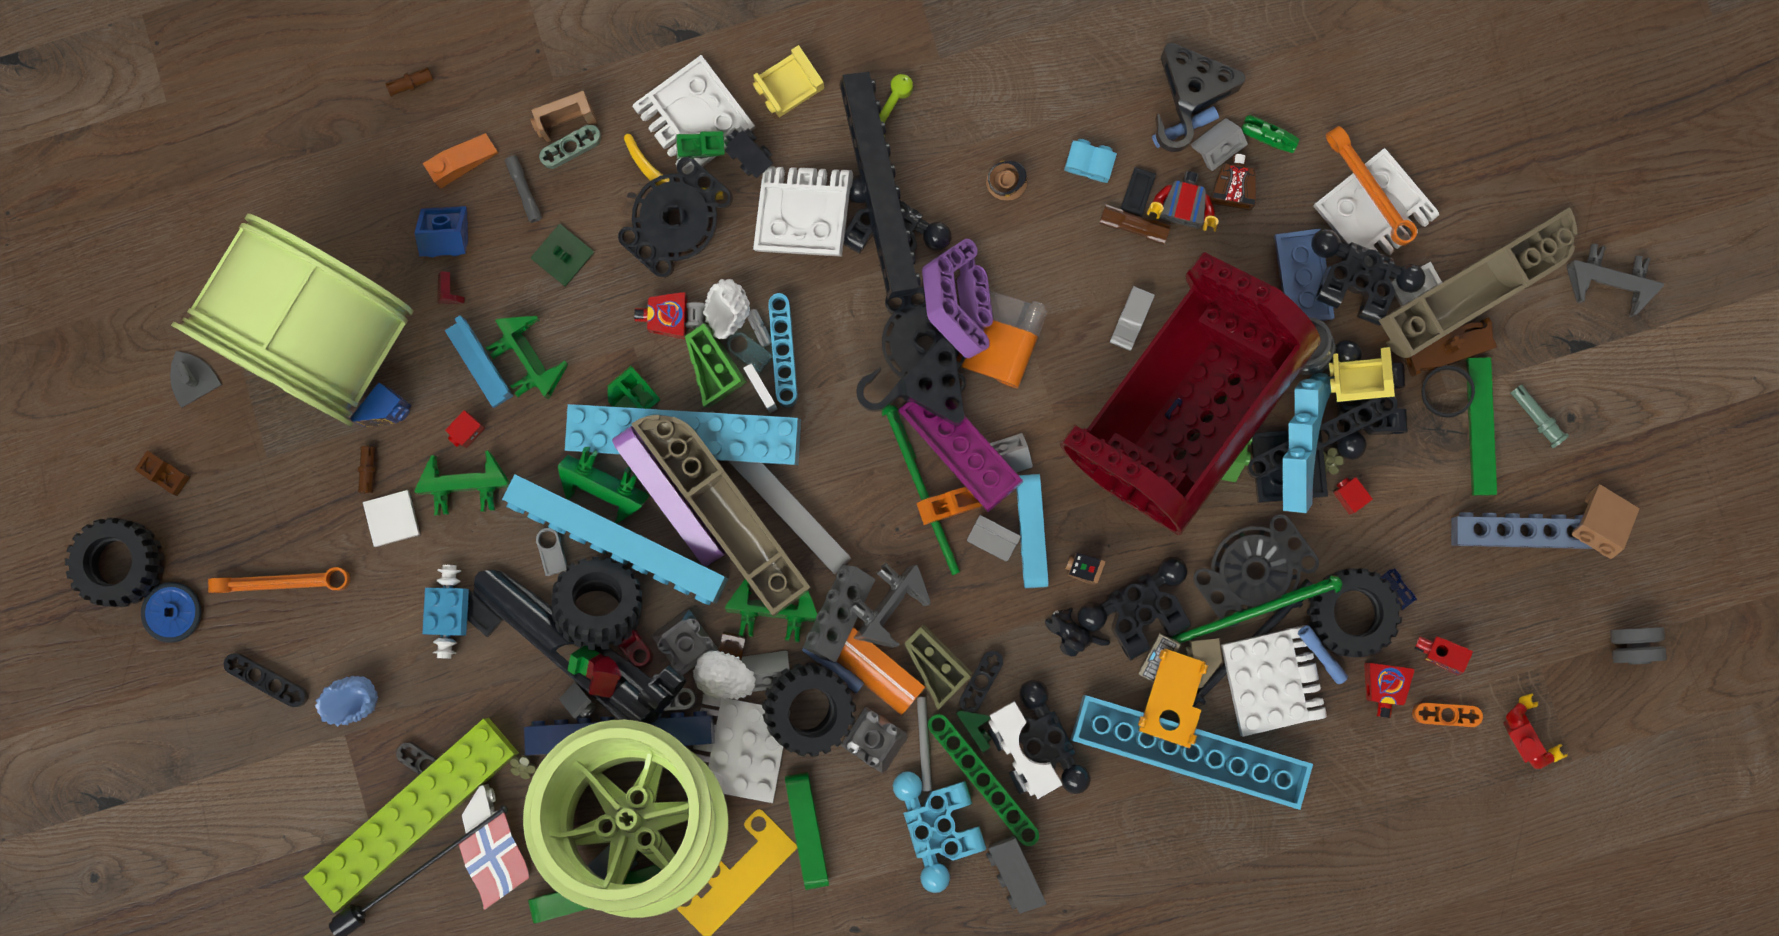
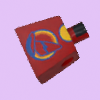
M685 292L649 297L648 308H635V322H647V330L650 333L685 339L687 295Z
M1419 636L1414 649L1426 654L1425 661L1458 676L1465 672L1473 653L1472 650L1437 636L1432 641ZM1437 648H1440V649L1443 650V652H1444V656H1443V657L1437 655V653H1436Z
M1365 663L1366 700L1378 702L1377 716L1391 718L1392 704L1405 705L1414 669Z

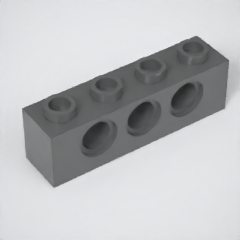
M843 564L837 572L831 590L826 595V600L816 616V621L806 637L803 648L822 660L836 663L858 617L853 611L849 610V607L856 605L854 601L857 598H860L865 603L876 579L855 566Z

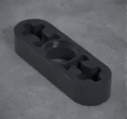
M989 651L982 657L960 697V707L964 711L975 712L982 704L1003 666V657L999 652ZM996 655V660L999 664L998 666L993 665L990 669L991 672H994L993 676L991 677L987 672L980 671L981 666L985 669L989 664L986 660L987 657ZM978 675H985L987 677L988 685L985 688L980 689L976 687L975 678ZM972 686L974 690L983 692L981 697L976 695L974 698L976 706H970L968 709L965 707L966 702H964V698L971 697L973 692L968 690Z
M413 742L401 744L396 751L397 759L419 775L423 772L421 768L423 760L429 759L433 763L437 760V758ZM411 747V753L414 756L418 757L419 754H422V757L417 760L416 765H413V762L416 760L412 757L405 759L403 749Z

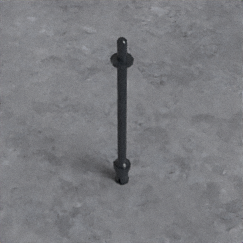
M1305 579L1304 582L1297 587V590L1313 585V583L1310 582L1308 579ZM1304 600L1280 608L1251 637L1268 634L1293 608H1301ZM1225 663L1208 679L1202 688L1197 690L1193 707L1198 702L1203 705L1206 704L1203 697L1227 674Z

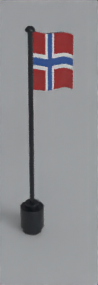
M500 806L501 809L363 908L351 904L338 913L329 923L332 934L334 936L350 935L365 924V911L458 845L466 869L480 893L484 910L529 878V870L526 860L511 833L506 817L508 812L507 806Z

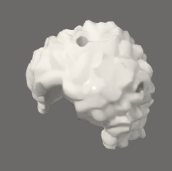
M720 279L719 283L713 284L707 293L708 296L705 300L706 304L703 314L706 316L705 322L709 323V327L712 328L713 336L718 339H726L731 334L734 335L737 329L741 328L745 323V319L749 316L750 302L741 285L734 283L732 279Z
M718 650L703 653L697 659V664L693 670V677L697 688L702 690L705 695L715 699L723 698L725 700L727 698H734L738 700L740 697L744 698L746 695H751L755 687L756 678L753 676L754 672L746 668V665L739 660V657L729 653L725 654Z

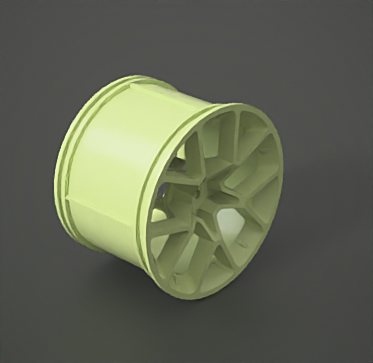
M247 214L245 220L248 223H241L240 230L192 308L188 309L187 312L191 314L189 319L183 318V324L173 322L171 326L257 376L281 387L287 393L352 427L354 423L348 419V416H351L353 413L349 409L351 406L357 407L370 382L402 329L407 324L408 319L405 316H411L414 311L399 298L334 257L264 219Z

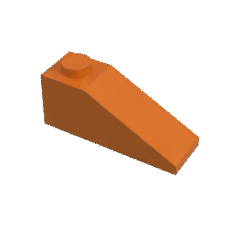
M485 133L440 152L424 162L423 165L433 181L441 189L498 154V151Z

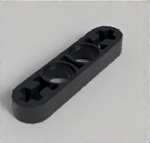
M239 653L230 654L224 659L225 671L290 707H301L307 702L308 693L303 687ZM239 659L238 664L247 668L245 670L241 668L232 669L234 665L231 661ZM254 668L259 669L262 674L257 682L250 678V673ZM274 679H278L282 684L281 690L277 693L273 692L270 688V684ZM287 690L291 693H297L299 691L298 696L301 698V700L293 702V696L284 693Z

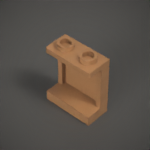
M584 91L531 110L534 116L530 119L535 132L537 131L539 138L543 137L546 142L551 141L547 131L548 128L580 116L585 118L588 125L598 124Z
M1599 484L1587 494L1585 502L1588 503L1580 525L1573 530L1572 536L1597 550L1602 555L1612 559L1624 550L1640 508Z

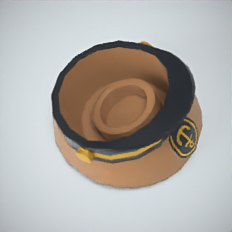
M1000 161V163L995 164L990 169L986 178L988 191L1000 200H1014L1020 197L1027 187V176L1024 166L1016 161Z

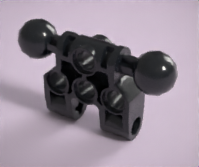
M860 175L853 176L849 199L855 203L866 202ZM899 200L900 208L903 207L905 211V229H908L910 232V241L912 242L910 251L915 253L917 250L914 231L923 235L924 243L930 249L942 250L950 244L952 235L946 224L926 222L922 219V213ZM867 208L857 211L844 235L843 244L859 254L869 239L873 237L871 224L864 225L860 221L864 215H869Z
M1319 230L1312 238V250L1319 257L1330 258L1334 255L1342 257L1341 262L1326 268L1315 300L1337 309L1348 288L1352 293L1362 294L1363 300L1357 317L1380 326L1379 320L1387 315L1396 291L1389 277L1395 279L1398 287L1408 293L1419 291L1425 284V273L1418 265L1407 264L1400 267L1394 264L1395 259L1380 254L1376 250L1368 249L1354 242H1351L1349 245L1341 243L1338 234L1333 230ZM1366 255L1371 257L1373 261L1371 267L1364 263ZM1335 268L1342 270V279H1338L1334 275ZM1357 277H1361L1364 280L1363 288L1356 285ZM1378 285L1384 287V297L1377 293Z
M1343 340L1336 344V354H1338L1339 362L1361 360L1362 351L1355 341ZM1392 363L1394 389L1404 388V364ZM1354 400L1353 405L1348 404L1346 401L1337 402L1339 416L1369 400ZM1381 400L1379 403L1380 408L1383 411H1390L1391 408L1384 406L1385 400ZM1396 408L1392 414L1379 420L1377 427L1369 425L1363 428V430L1368 435L1408 433L1407 409ZM1360 410L1358 412V417L1361 421H1369L1370 415L1367 411ZM1343 420L1339 421L1340 424H1344V432H1347L1349 429L1348 423ZM1358 431L1337 442L1339 453L1346 459H1358L1366 451L1367 443L1365 437Z
M1178 557L1165 558L1161 562L1157 573L1151 576L1149 573H1145L1108 594V600L1102 604L1097 602L1084 604L1078 612L1079 624L1087 631H1097L1105 625L1107 616L1115 612L1116 615L1114 616L1111 630L1127 658L1131 661L1151 650L1142 632V627L1152 624L1156 618L1170 638L1191 627L1190 621L1176 596L1160 592L1158 587L1164 584L1177 586L1185 581L1187 577L1186 564ZM1132 587L1138 591V596L1133 601L1127 595L1128 590ZM1165 596L1169 600V606L1163 610L1159 605V601ZM1142 608H1146L1149 611V617L1145 621H1142L1139 617V612ZM1123 619L1129 622V629L1126 632H1121L1119 629V623Z
M1039 680L1026 681L1019 690V698L1025 707L1034 710L1037 719L1023 715L1030 723L1029 730L1027 732H1020L1019 743L1023 744L1024 753L1032 761L1039 763L1050 762L1054 770L1056 763L1060 762L1064 770L1061 774V782L1064 789L1071 794L1083 793L1090 785V774L1085 767L1077 765L1072 757L1076 752L1056 712H1050L1046 704L1049 696L1047 687ZM992 728L989 729L988 732L997 750H1003L1000 743L1003 741L1002 736L999 732L995 734ZM1055 730L1061 733V740L1058 743H1052L1048 740V735L1051 731ZM1030 741H1037L1041 747L1037 753H1030L1027 750V745ZM1015 769L1010 771L1009 775L1018 793L1026 792L1027 789L1024 783L1027 780L1023 774L1018 775Z

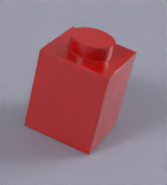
M463 410L445 431L450 435L448 440L456 447L461 445L467 448L485 427L470 413Z
M1346 477L1336 484L1338 489L1333 492L1349 515L1357 512L1373 500L1357 477L1350 480Z

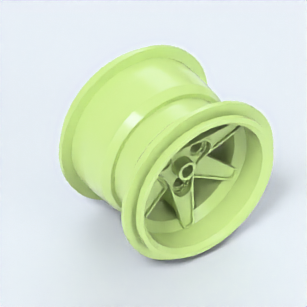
M610 720L577 730L563 739L547 754L529 785L524 805L523 826L531 859L539 873L554 890L570 901L587 908L601 910L621 917L645 918L667 913L680 907L705 887L714 875L723 857L728 838L729 817L722 788L714 773L700 757L687 749L671 734L658 727L633 720ZM631 761L645 762L641 774L627 794L602 774L603 771L617 764ZM663 767L679 780L688 797L687 802L655 803ZM590 785L606 814L573 829L576 806L583 791ZM639 792H643V802L635 804L634 796ZM611 821L613 824L612 830L604 833L602 830L603 824ZM688 821L684 839L675 855L660 830ZM650 833L652 836L650 844L643 846L641 843L643 835ZM610 843L605 880L596 875L585 864L576 846ZM637 851H640L662 869L658 874L645 882L623 885Z

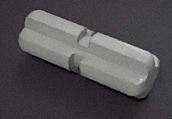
M756 309L750 310L747 319L752 329H755L754 333L760 345L766 347L772 343L771 337L766 327H763L764 323Z

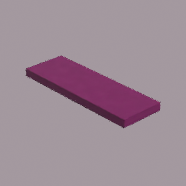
M932 383L926 386L927 390L932 387ZM951 400L945 403V406L950 410L957 408ZM907 402L899 409L900 414L987 512L1023 483L1020 476L965 415L963 424L954 426L913 402Z

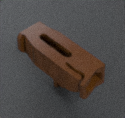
M1488 317L1480 322L1460 326L1415 355L1404 358L1410 375L1414 377L1419 375L1421 371H1431L1497 348L1496 342L1493 339L1492 321Z

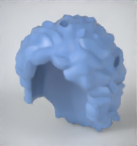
M359 676L345 677L341 680L333 681L332 685L330 684V686L325 687L323 693L316 699L317 704L315 707L317 713L321 716L322 722H327L330 725L335 724L337 727L341 723L342 725H348L353 721H360L372 713V711H375L378 694L375 691V686L369 679Z

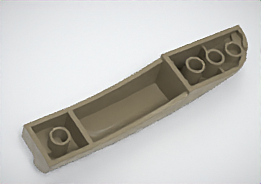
M1571 208L1565 209L1380 319L1379 322L1390 339L1386 342L1388 347L1398 356L1404 358L1411 357L1564 265L1575 250L1573 245L1574 238L1577 235V225Z
M650 415L631 423L772 616L778 614L809 591L811 587L692 427L676 417Z

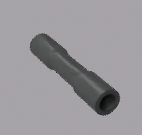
M517 155L506 158L504 161L511 178L515 182L529 222L534 223L541 220L542 215L528 187Z

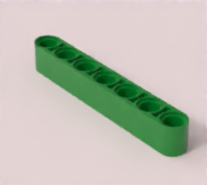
M942 714L931 716L928 720L930 732L1012 833L1025 846L1036 844L1039 839L1037 828L954 726ZM936 718H941L945 722V727L941 731H935L932 728V721ZM951 736H955L960 740V744L956 749H949L947 747V739ZM965 755H972L975 762L973 766L967 768L962 765V758ZM981 773L989 775L990 780L985 786L977 784L976 781L977 776ZM996 791L1004 794V801L1000 804L993 803L991 799ZM1010 810H1017L1019 812V819L1016 822H1009L1006 816ZM1026 828L1034 831V837L1029 841L1023 840L1021 835Z
M655 864L630 871L623 885L645 882L658 874L662 869ZM557 891L528 900L533 923L590 909L570 901Z

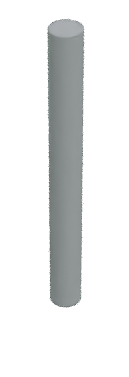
M917 697L922 790L932 791L926 697Z

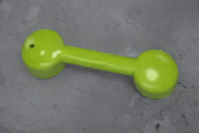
M898 74L892 78V93L879 114L881 122H886L899 98H907L912 94L913 82L908 75Z

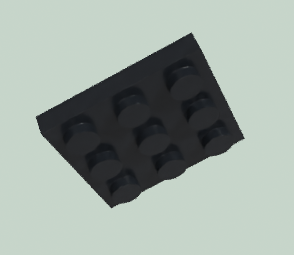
M1289 430L1255 433L1251 442L1253 458L1289 441ZM1319 431L1318 442L1322 443L1321 431ZM1323 449L1316 451L1312 498L1328 497ZM1278 451L1274 453L1273 459L1276 463L1282 464L1285 455ZM1261 462L1253 463L1254 473H1264L1265 467ZM1283 468L1264 478L1255 479L1257 503L1283 501Z

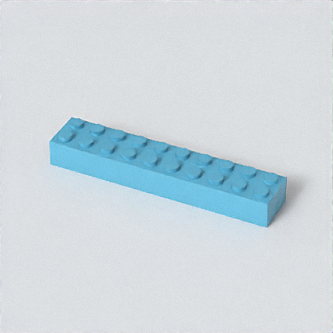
M568 404L565 451L582 452L584 447H590L589 453L597 450L598 453L620 454L613 444L612 439L632 426L631 423L640 418L650 415L676 417L692 427L716 460L798 465L801 431V419L572 404Z
M514 475L502 500L508 502L506 507L521 514L527 511L529 512L528 518L542 524L547 521L550 523L548 527L559 533L565 534L568 531L571 533L569 538L582 544H586L588 541L592 543L590 548L606 555L607 551L613 553L612 559L625 565L629 561L633 563V569L646 575L648 572L654 574L653 579L668 585L669 582L675 584L674 589L687 595L692 592L696 594V600L706 605H710L711 602L717 604L728 582V578L517 475Z
M1083 695L1070 740L1292 808L1301 809L1313 764L1196 729L1194 735H1197L1195 745L1191 744L1190 748H1186L1140 732L1138 722L1140 717H1143V712ZM1159 718L1160 725L1165 730H1175L1179 723Z

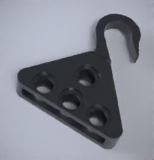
M1168 43L1162 52L1161 61L1176 111L1184 129L1185 138L1181 141L1168 139L1165 135V128L1160 115L1157 114L1155 118L1157 128L1156 139L1163 149L1170 152H1179L1188 147L1194 135L1191 115L1238 92L1245 81V75L1241 71L1180 45ZM1176 59H1182L1185 64H1179ZM1197 68H1203L1206 73L1199 72ZM1218 77H1224L1227 82L1220 81ZM1189 87L1196 88L1198 92H1191Z
M945 336L935 344L904 378L900 379L881 402L871 403L864 397L865 387L881 372V367L873 373L864 376L857 385V399L860 405L868 411H882L896 399L904 397L954 426H960L964 422L954 346ZM947 354L952 360L949 364H942L939 361V357ZM945 377H952L955 380V384L952 387H946L942 384V380ZM928 380L932 383V387L926 391L922 390L919 387L920 382ZM950 399L956 400L959 404L954 410H950L945 406V403Z

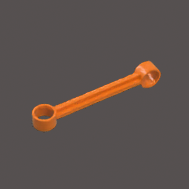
M1337 126L1326 133V139L1335 152L1340 153L1391 226L1392 240L1402 246L1413 241L1417 235L1415 224L1409 220L1402 219L1351 146V141L1346 131L1342 127ZM1399 226H1406L1410 229V240H1402L1398 237L1396 231Z
M333 567L327 570L326 573L208 579V593L328 587L331 590L341 591L350 584V574L343 568ZM335 571H341L345 577L343 585L338 588L330 584V576Z

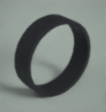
M1442 366L1436 368L1429 373L1423 383L1422 400L1427 409L1437 416L1445 418L1458 416L1465 412L1473 401L1475 394L1473 380L1467 372L1459 367ZM1439 371H1456L1462 374L1469 382L1471 398L1462 410L1455 413H1442L1432 408L1425 396V385L1428 379Z

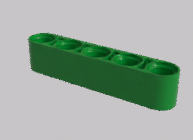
M808 772L785 776L805 889L811 890L829 886Z

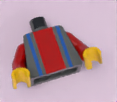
M1190 171L1185 172L1183 182L1174 181L1172 185H1166L1158 192L1147 211V215L1150 212H1155L1157 214L1156 219L1200 229L1203 225L1204 231H1206L1207 226H1211L1214 228V232H1216L1218 219L1215 217V210L1210 196L1206 194V188L1196 185L1199 175Z

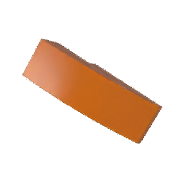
M966 487L916 503L924 525L982 507Z

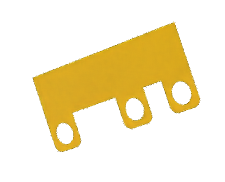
M760 809L756 810L744 823L745 828L758 842L730 870L722 861L720 862V874L709 880L708 883L712 888L702 899L695 895L689 906L676 908L703 936H711L797 849V845ZM757 816L763 817L766 821L765 829L760 832L753 830L751 827V821Z

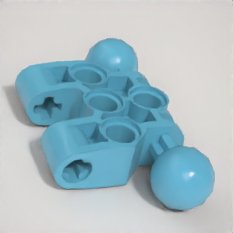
M902 772L894 779L893 792L897 798L905 801L907 811L903 814L916 857L922 858L924 863V869L920 876L921 884L928 892L940 893L949 885L950 873L943 864L938 863L936 853H940L951 860H957L986 850L980 826L955 832V822L950 816L953 810L973 804L966 781L930 791L924 806L921 807L918 797L922 791V781L915 773ZM934 796H940L943 799V805L939 809H934L931 806V799ZM943 818L948 819L950 822V827L945 832H941L938 829V822ZM921 825L925 826L928 830L927 836L923 839H919L915 835L916 828ZM949 841H953L957 845V850L953 854L945 852L944 847Z

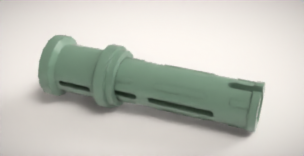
M1522 384L1510 393L1538 425V432L1543 433L1549 440L1552 449L1569 437L1568 433L1564 434L1556 424L1557 420L1555 418H1549Z

